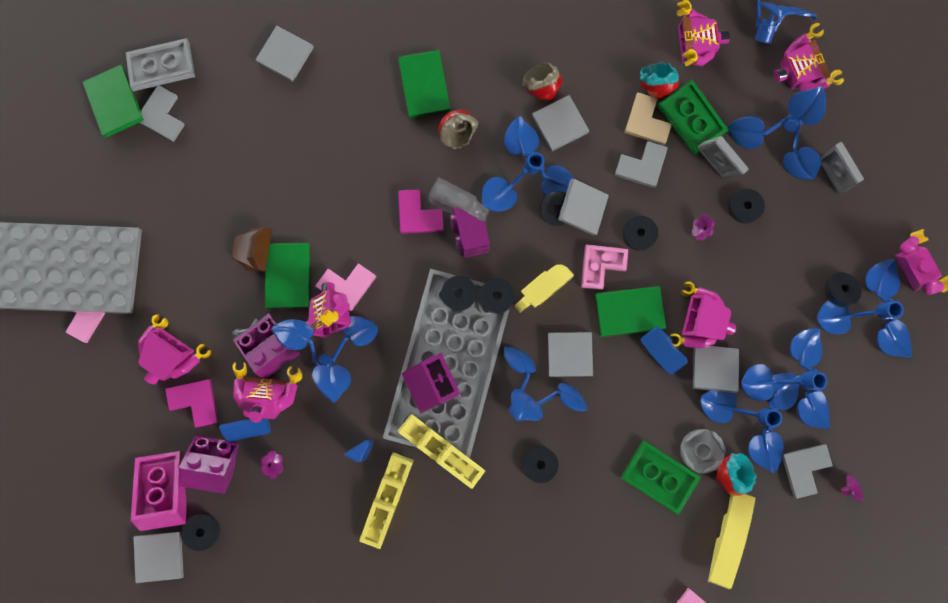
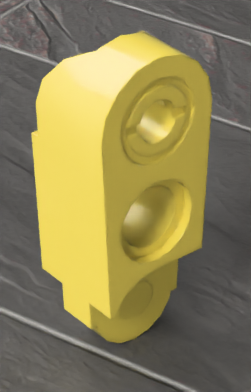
M555 265L547 272L544 271L521 290L525 297L514 307L521 313L531 304L534 307L540 306L565 285L574 274L564 265Z

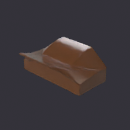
M267 227L252 228L246 233L236 235L232 258L242 264L247 271H265L272 229Z

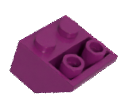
M454 207L453 215H450L453 233H458V236H455L458 253H463L464 259L489 253L490 241L485 222L459 207Z
M267 314L233 339L253 372L263 379L269 378L300 355L298 350H290L279 343L275 334L271 331L273 326L278 323L270 314Z
M442 353L430 357L402 373L420 414L461 395Z
M195 435L179 466L180 486L225 494L233 476L239 443Z

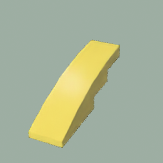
M413 414L409 415L397 431L471 489H473L485 472L483 468Z
M394 452L392 453L359 540L360 542L381 549L412 467L413 459Z
M747 494L730 496L728 511L723 517L720 536L716 538L708 582L727 589L732 588L745 547L755 497Z

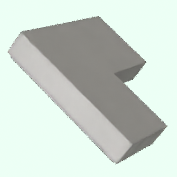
M158 85L141 110L144 121L140 122V124L174 142L185 125L168 114L178 96Z
M647 141L641 160L621 154L614 176L655 188L668 147Z
M826 444L786 453L782 456L795 499L817 494L812 471L833 466Z

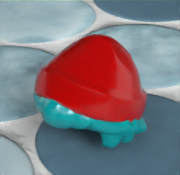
M660 62L657 65H648L640 71L641 87L651 97L662 100L678 88L679 74L670 63L665 65L664 62Z
M731 453L719 465L716 481L730 495L741 496L752 490V486L756 483L757 475L754 473V467L746 455Z

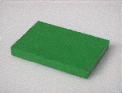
M439 50L398 57L409 119L450 112Z
M122 65L83 82L101 134L105 138L144 121L134 92L130 88L127 73Z
M692 79L657 104L693 156L700 152L698 146L702 142L722 136L728 131V128Z
M309 243L269 245L265 270L266 309L310 308Z
M660 286L595 294L601 337L648 332L656 326L661 330L666 329Z
M642 441L620 478L679 515L701 477L646 441Z

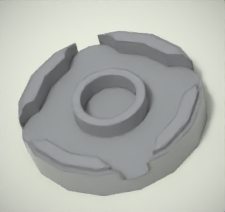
M696 429L689 432L683 438L680 445V455L683 463L690 470L697 473L716 471L724 459L725 445L723 440L715 432L707 429Z

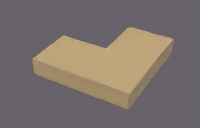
M637 92L624 133L665 145L672 124L652 118L657 98Z

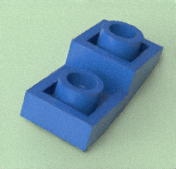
M658 326L641 338V342L650 354L670 375L688 363L687 358L672 344V339Z

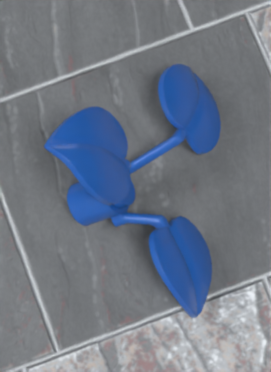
M756 0L757 22L755 27H758L755 40L771 43L774 32L777 31L779 24L786 15L809 16L813 21L817 15L799 7L776 6L773 3ZM761 6L771 12L770 18H763L762 22ZM774 16L778 18L777 22L773 20Z
M820 86L794 94L788 102L789 114L786 119H781L779 123L766 131H763L764 122L756 117L737 119L728 126V131L738 145L746 149H754L763 143V135H768L781 125H784L787 131L795 133L794 152L786 153L783 158L785 169L796 178L812 180L816 178L820 169L821 158L818 152L812 148L802 147L798 150V137L803 123L814 125L823 118L826 110L824 89Z
M517 117L506 131L504 144L506 150L511 155L522 154L523 157H527L523 164L524 170L510 185L501 177H493L485 183L482 190V206L490 211H505L516 203L517 193L511 188L526 173L536 174L540 171L541 177L545 179L541 185L545 195L554 191L566 193L570 180L574 179L566 169L556 165L550 166L545 175L544 157L540 153L534 152L539 145V137L536 131L522 117Z
M895 259L875 264L866 274L865 283L867 289L871 292H877L876 297L885 301L880 303L876 310L849 314V307L836 306L830 300L822 305L817 315V322L826 332L844 334L851 328V317L877 314L879 318L887 320L883 324L885 328L881 329L877 334L879 349L889 356L905 358L912 356L909 332L904 323L896 320L903 315L904 308L900 302L889 298L897 294L900 287V278Z
M351 316V326L341 330L346 336L340 342L333 356L330 357L327 354H322L316 357L314 344L310 339L313 336L314 330L308 323L291 319L273 326L271 331L284 347L290 350H300L305 348L307 343L309 344L312 362L315 363L312 373L313 382L322 394L333 403L348 389L351 382V376L345 368L338 365L333 366L345 342L350 339L352 344L364 346L372 342L378 332L377 325L372 321L358 316Z
M812 328L798 333L790 344L791 357L795 360H800L799 365L809 372L803 373L799 380H772L771 370L766 365L756 364L746 371L741 381V387L749 398L756 401H766L773 396L774 390L772 385L800 384L809 391L805 392L806 398L801 399L798 403L797 412L799 419L805 425L829 429L830 415L825 395L819 391L827 386V377L824 373L817 372V369L811 368L817 365L822 358L820 329Z
M503 347L507 363L515 371L525 375L520 389H515L511 393L512 405L509 407V413L515 418V421L540 420L543 417L540 405L555 396H560L561 402L570 409L582 412L588 410L581 394L567 383H560L557 387L559 391L553 392L538 402L534 401L531 396L524 392L530 373L536 371L533 360L518 348Z
M779 373L772 376V380L800 379V375L792 373ZM799 384L772 385L774 393L768 401L771 409L763 408L759 412L735 408L734 406L737 403L735 393L709 390L701 395V408L705 415L714 422H730L734 411L756 416L758 422L766 426L761 432L762 435H755L751 438L748 444V454L757 465L771 473H775L781 463L784 446L781 436L772 430L782 423V414L778 409L786 410L796 403L799 394Z

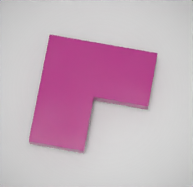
M420 190L398 191L401 234L443 232L442 209L421 210Z
M210 379L165 389L169 411L191 407L195 428L219 423Z

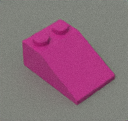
M180 451L135 458L131 522L140 531L186 524L185 487L180 486L179 466L182 462Z

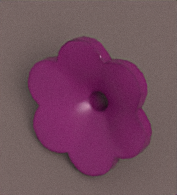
M703 214L700 218L695 219L693 222L694 228L691 231L692 236L696 237L699 241H703L706 237L711 236L714 231V219L710 218L707 214Z
M271 450L262 457L261 472L264 476H268L269 479H275L277 474L282 473V455Z
M847 475V486L841 488L842 494L844 496L852 494L856 501H863V492L856 478Z

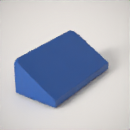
M262 418L260 422H252L250 419L219 426L221 433L227 441L241 440L271 432L269 419Z
M371 439L365 440L344 455L357 462L365 461L374 441Z

